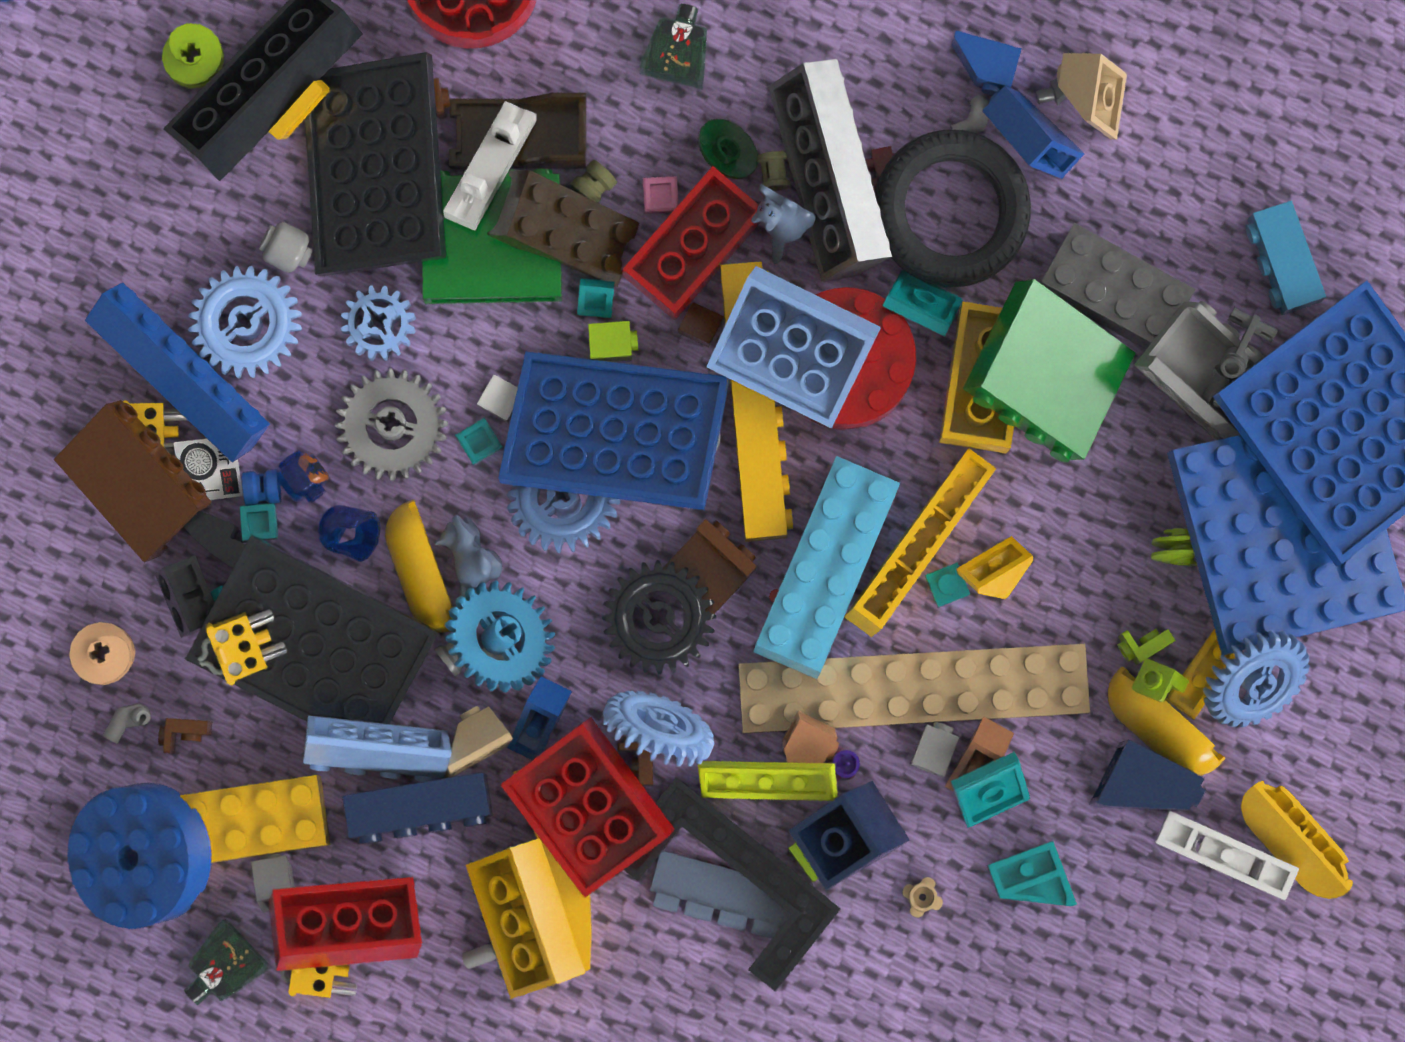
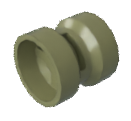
M593 159L586 166V172L582 176H576L569 185L576 193L599 203L601 195L605 191H610L618 182L602 164Z

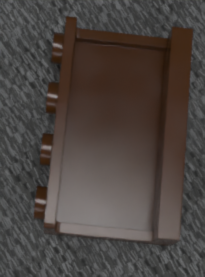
M119 400L105 404L53 460L145 563L160 557L169 548L166 544L198 511L207 508L212 502L206 496L204 487L199 482L192 480L183 470L181 461L176 456L169 454L161 445L159 436L151 429L146 428L138 419L136 410L128 403Z

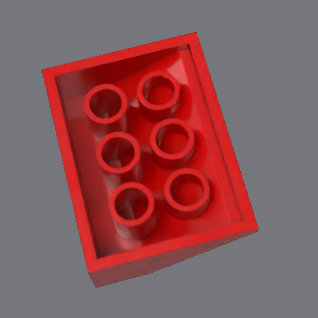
M589 717L500 784L584 898L653 849L675 830L592 717Z

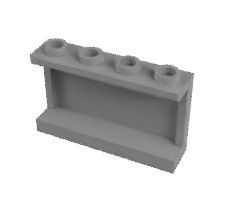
M1184 301L1134 366L1215 440L1238 436L1240 433L1221 407L1211 406L1214 401L1213 396L1207 404L1201 398V395L1214 376V367L1220 365L1223 353L1231 347H1238L1241 335L1229 324H1222L1215 318L1217 312L1203 301L1199 303ZM1250 345L1245 349L1248 355L1245 371L1264 358L1257 349Z

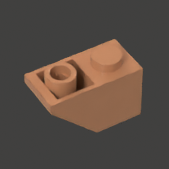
M797 711L782 739L788 763H824L826 759L831 761L839 746V742L836 741L837 734L835 728L800 711Z

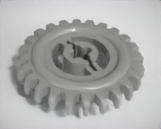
M389 368L386 379H383L379 371L375 370L374 382H370L365 376H361L364 387L360 389L351 384L350 388L355 396L353 398L341 397L343 402L348 405V409H336L337 414L345 418V421L334 424L337 429L345 431L336 440L339 443H349L342 450V454L350 455L355 453L351 465L356 466L364 462L362 469L364 475L375 468V478L377 480L381 479L385 471L388 472L391 481L395 480L397 471H400L403 477L408 479L409 468L411 467L420 474L422 472L420 462L423 461L432 465L433 461L429 453H441V449L435 442L447 439L446 435L438 431V429L448 426L447 421L438 419L439 416L446 412L445 407H435L441 399L440 394L428 396L432 389V384L427 383L420 388L421 377L418 374L409 382L408 372L405 369L400 377L396 378L393 369ZM385 401H400L413 410L417 424L407 422L404 414L395 407L382 408L377 414L370 412L378 404ZM391 416H395L397 423L402 426H393L391 431H387V428L381 422L384 420L389 421ZM367 426L375 427L380 436L388 441L399 440L404 435L412 436L413 438L401 448L395 450L383 449L375 445L369 438Z

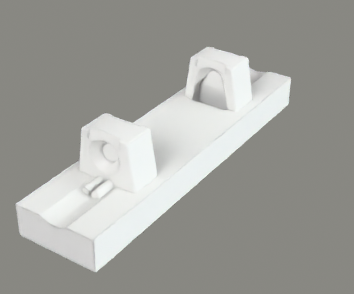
M507 101L504 102L443 211L444 218L476 230L536 123L535 113L519 108ZM497 136L508 140L510 144L499 139H496Z
M1172 811L1167 812L1154 842L1285 901L1299 871L1298 867ZM1204 836L1198 852H1196V845L1199 839Z

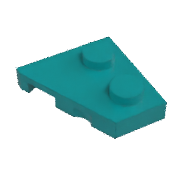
M1054 841L987 865L997 895L1001 899L1063 906L1077 905Z

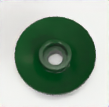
M712 119L701 127L698 133V145L702 156L711 167L714 166L724 176L731 179L747 178L756 170L758 165L756 146L741 127L725 119Z

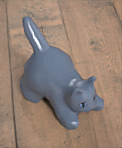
M760 184L758 190L763 196V201L759 204L751 222L764 223L765 229L772 237V262L778 264L783 257L785 243L800 239L804 232L814 225L816 218L812 212Z
M455 515L452 518V522L447 523L445 530L441 533L440 538L434 541V544L446 546L452 551L455 559L456 575L461 584L459 596L465 597V591L468 588L473 587L475 590L481 582L486 584L490 580L498 579L503 567L502 560L496 552L481 547L480 532L474 522L469 517L462 520L458 515Z

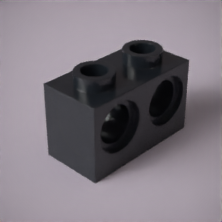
M194 555L163 567L155 573L181 638L200 631L215 603Z

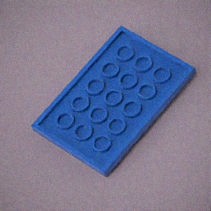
M525 351L498 479L501 484L705 510L729 379L720 375Z

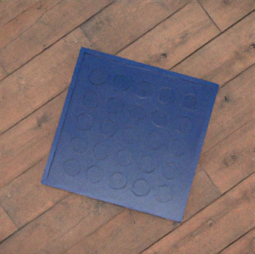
M1367 280L1246 370L1241 376L1213 395V398L1335 566L1343 564L1405 515V331Z
M1241 435L1167 452L1222 655L1234 653L1231 648L1232 645L1240 651H1244L1246 649L1244 638H1247L1255 646L1258 642L1257 632L1267 642L1270 638L1269 630H1272L1279 639V632L1281 630L1287 635L1292 634L1297 638L1405 611V593L1387 529L1343 564L1335 566Z

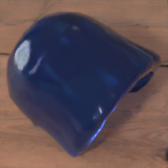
M335 505L328 508L322 514L318 525V533L321 544L327 550L362 562L372 555L379 543L381 526L379 517H377L375 512L345 505ZM346 528H356L354 539L339 543Z

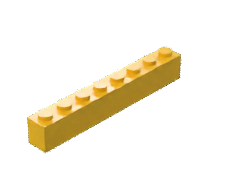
M762 261L720 265L725 325L747 277L755 266L762 269ZM730 379L745 542L786 539L787 530L793 529L792 509H785L784 496L790 495L788 474L782 475L781 461H787L785 440H778L777 427H784L782 406L775 407L774 400Z

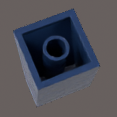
M1128 739L1119 743L1089 805L1095 808L1160 811L1190 810L1192 806H1198L1205 793L1206 788L1201 786L1205 778Z
M873 781L840 795L788 830L825 890L858 873L909 841L908 836Z

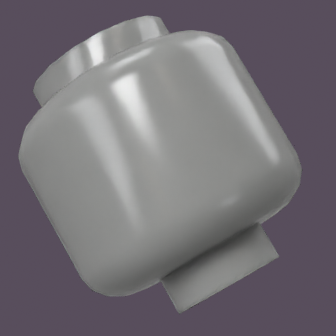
M280 222L275 227L270 225L259 246V250L263 251L262 258L266 263L287 273L293 272L298 265L304 268L313 249L307 247L309 242L307 233L285 222Z

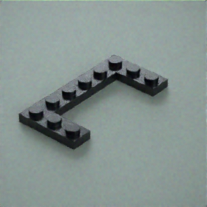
M676 777L656 802L675 830L665 840L625 868L624 871L639 882L682 827L791 914L748 969L776 992L841 908Z

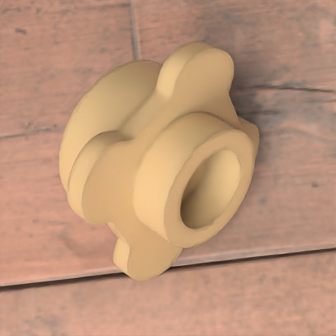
M930 877L923 878L921 883L914 886L908 884L903 888L902 894L908 899L911 906L910 913L914 917H922L924 912L931 909L939 910L942 907L943 900L937 896V892L934 889L935 881ZM921 894H925L926 899L924 901H921L919 899V896Z

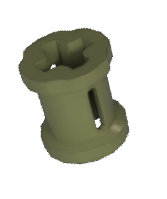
M785 151L766 152L757 156V162L761 164L762 185L773 191L785 190L791 186L790 180H787L784 160L787 159V154Z

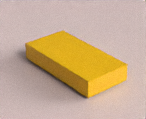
M322 80L313 81L268 132L277 140L287 139L329 93L330 88Z

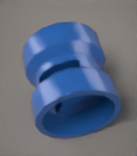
M278 469L266 470L264 474H256L254 471L242 473L245 506L257 505L261 501H267L270 504L281 503V481Z

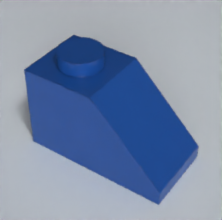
M956 30L951 45L974 85L981 87V91L990 96H993L1004 86L1011 88L1022 48Z
M541 676L525 703L512 734L513 739L507 748L530 760L543 753L564 712L572 691Z

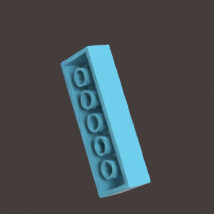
M836 456L753 650L754 653L818 679L900 486L899 482Z

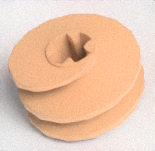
M98 622L87 625L77 633L71 643L69 656L72 668L80 678L95 685H109L119 681L129 671L135 659L136 649L131 637L122 628L111 623ZM101 645L103 648L109 649L110 652L105 655L104 662L95 658V654L100 652L99 646Z

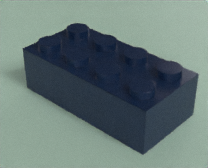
M483 772L342 796L348 836L352 839H358V843L362 845L383 841L382 835L393 833V837L397 839L417 836V829L428 827V831L431 833L452 830L451 823L463 821V826L466 827L487 824L486 817L493 816L487 774Z

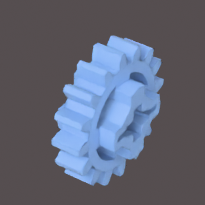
M369 286V294L366 296L359 290L356 292L358 298L356 303L347 300L346 304L351 311L350 313H341V318L348 322L347 325L341 327V331L343 334H351L346 340L348 346L358 344L355 351L357 355L361 356L365 351H368L369 360L374 361L376 354H381L384 361H387L388 352L393 351L397 356L401 355L398 347L400 344L410 346L411 343L406 335L415 334L416 329L408 325V322L414 321L416 316L414 313L405 312L411 307V304L408 300L399 302L401 293L398 290L390 296L387 286H383L380 293H376L374 287ZM373 302H386L391 305L383 308L374 306ZM362 310L364 312L363 322L356 329V319ZM370 312H373L380 320L384 319L383 324L386 335L376 326L373 327L374 323ZM401 318V327L395 337L392 333L394 323ZM373 338L382 340L384 344L372 345L365 341Z

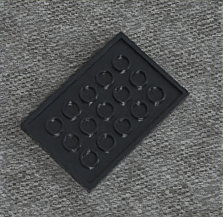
M424 52L330 68L319 79L330 88V91L305 118L315 275L323 277L446 258L432 55Z
M251 534L189 649L185 660L212 673L209 667H201L198 657L202 655V643L209 637L205 629L206 624L212 623L214 625L244 612L248 618L269 609L273 613L274 621L252 629L254 634L267 629L271 637V641L259 645V648L262 650L283 642L285 644L283 648L287 649V653L266 661L267 668L235 680L234 685L306 722L308 716L390 724L434 643L438 631ZM236 624L232 627V631L239 633L243 626ZM241 641L238 647L246 649L249 646V642ZM210 642L207 644V657L203 661H209L217 670H221ZM248 657L245 660V664L252 665L256 659ZM223 674V675H216V676H218V677H220V678L226 680L224 674Z

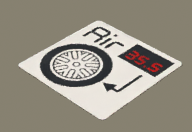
M208 439L174 443L175 456L183 464V470L192 480L199 482L204 487L206 496L210 500L243 496L238 459L232 463Z

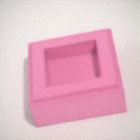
M677 176L643 178L645 214L673 212L679 205Z

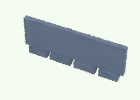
M663 851L659 856L650 888L651 892L656 893L653 907L677 913L680 900H684L687 903L683 915L710 922L713 910L717 909L720 910L717 924L744 931L747 919L750 918L754 920L751 933L771 939L777 933L778 926L782 927L787 921L789 912L738 871Z

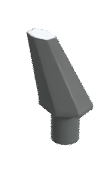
M1057 78L1050 81L1049 88L1035 91L1038 104L1054 100L1056 105H1059L1066 98L1058 87Z

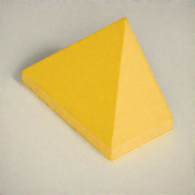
M1010 536L958 567L957 574L977 593L1006 599L1032 563L1033 555Z

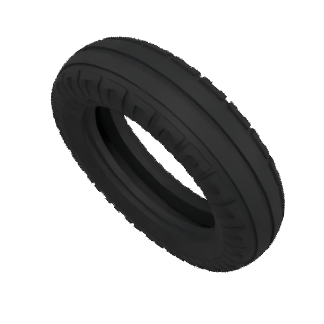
M957 129L938 130L911 140L901 147L886 164L875 190V197L880 207L885 233L890 242L891 258L911 276L932 285L963 287L977 284L994 276L1016 256L1025 240L1030 224V193L1021 169L1010 154L1000 145L985 136L970 131ZM954 161L970 165L980 171L993 186L999 204L998 223L989 241L980 249L965 255H944L926 247L913 234L906 218V194L913 178L921 170L932 164Z

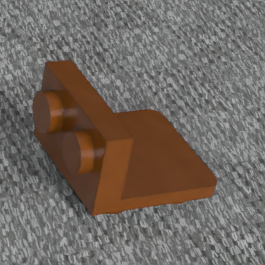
M705 519L696 528V533L663 567V570L667 569L670 562H674L675 573L677 574L684 567L688 568L687 580L698 575L700 579L695 588H709L702 599L714 600V604L705 610L715 614L756 571L757 566L753 563L756 557L742 544L736 547L727 539L731 534L717 520L711 524Z

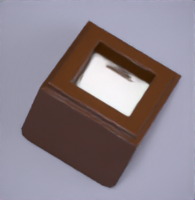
M693 302L678 328V333L709 348L724 316Z

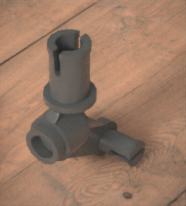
M1234 307L1228 321L1230 320L1246 330L1238 347H1231L1223 353L1220 365L1214 367V376L1206 390L1202 393L1201 398L1208 404L1214 393L1219 392L1245 372L1248 363V355L1245 349L1253 333L1271 343L1278 329L1260 321V316L1254 314L1252 317ZM1214 399L1211 406L1220 407Z

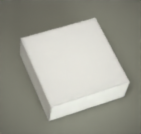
M493 375L477 406L508 422L513 412L518 387Z

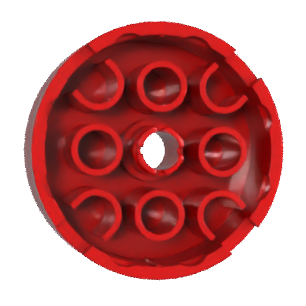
M406 0L413 17L428 34L445 44L467 49L492 46L511 37L528 20L537 0Z
M851 287L834 288L820 292L816 296L881 327L832 429L845 430L867 427L888 416L902 401L910 386L916 366V346L912 331L905 318L883 307L885 299L873 292ZM803 415L804 417H806V418L809 419L810 421H812V422H814V423H816V424H818V425L827 427V426H825V425H823V424H821V423H819V422H817V421H815V420H813V419H811V418H809V417Z

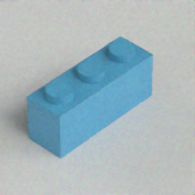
M1292 200L1253 213L1248 218L1249 224L1245 227L1250 243L1257 245L1260 254L1257 257L1258 267L1263 277L1268 276L1272 287L1268 290L1273 307L1275 309L1279 308L1281 315H1285L1321 303L1326 298V294Z

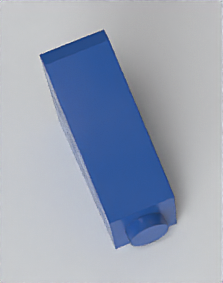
M1004 86L1001 90L997 91L990 98L989 104L982 110L1024 161L1033 168L1062 179L1085 155L1021 92Z

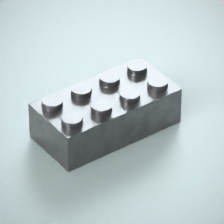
M1076 223L1071 227L1040 283L1083 315L1144 349L1149 347L1184 301H1190L1196 290Z

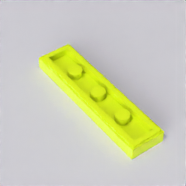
M702 761L701 764H698L702 798L833 801L838 797L834 763Z

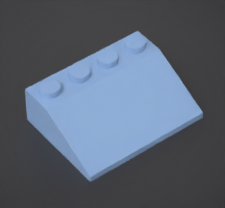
M755 266L746 279L706 367L832 428L881 327Z
M308 716L303 764H310L309 768L312 770L330 771L331 767L345 768L344 772L353 775H364L366 770L380 772L381 777L398 779L401 777V774L415 775L414 779L421 782L433 781L436 778H444L451 757L447 730Z

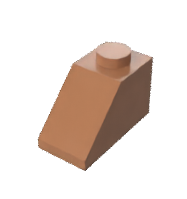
M983 717L965 747L945 787L954 791L951 784L952 780L1004 757L1014 733Z

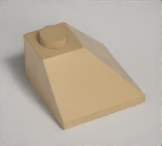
M1063 53L1062 64L1057 69L1058 87L1087 123L1109 139L1117 140L1127 73L1102 54Z
M476 706L460 715L462 722L458 723L451 743V757L444 778L454 777L506 748L513 739L490 707L480 710Z

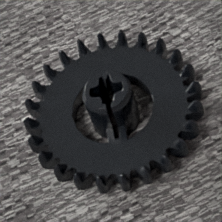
M657 560L652 571L643 562L641 574H638L633 568H629L628 571L631 578L629 581L622 577L617 578L622 587L621 590L609 589V592L615 597V601H605L603 603L605 607L612 610V613L602 616V620L612 623V626L604 630V634L616 636L609 644V647L622 646L623 648L618 658L623 659L630 654L631 668L635 667L639 661H643L644 673L649 671L652 664H655L659 675L663 672L664 664H668L671 671L675 673L676 661L678 660L686 667H689L687 655L690 653L700 658L701 654L696 646L698 644L709 646V642L703 637V633L715 632L712 627L706 625V621L713 620L717 616L705 610L714 604V600L702 599L709 588L701 587L696 589L695 586L700 577L696 575L687 580L688 568L684 567L677 574L675 573L674 562H670L667 569L663 570L660 560ZM659 591L669 593L677 598L683 606L685 615L682 629L680 630L675 625V612L668 604L660 601L651 602L646 595ZM645 601L653 610L656 609L658 612H662L664 609L667 610L665 618L676 633L673 634L665 625L663 626L660 623L653 626L651 624L654 620V617L651 615L652 612L642 602ZM637 605L644 611L643 621L646 627L654 633H667L672 638L670 641L662 643L650 642L638 633L633 620Z

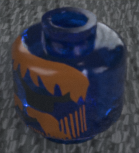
M298 450L278 465L280 471L277 475V480L293 501L300 502L306 499L309 503H312L325 494L326 490L323 486L327 483L329 475L314 454L310 452L302 453Z

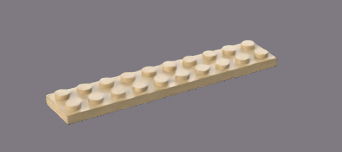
M1085 644L826 658L818 679L775 661L738 664L742 734L787 731L797 711L833 728L934 723V721L982 720L983 717L987 719L1090 713Z

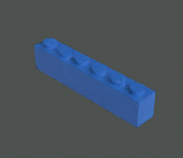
M123 282L101 294L85 322L232 463L250 452L270 425L260 415L259 411L236 392L232 385L227 383L211 368L207 361L203 360L186 344L183 338L178 336L161 320L158 314L153 312Z

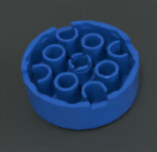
M138 783L109 789L93 797L76 817L68 840V866L72 884L88 909L106 923L125 929H138L170 921L191 909V905L199 893L204 891L209 879L212 860L208 831L196 808L191 809L176 790L157 783Z

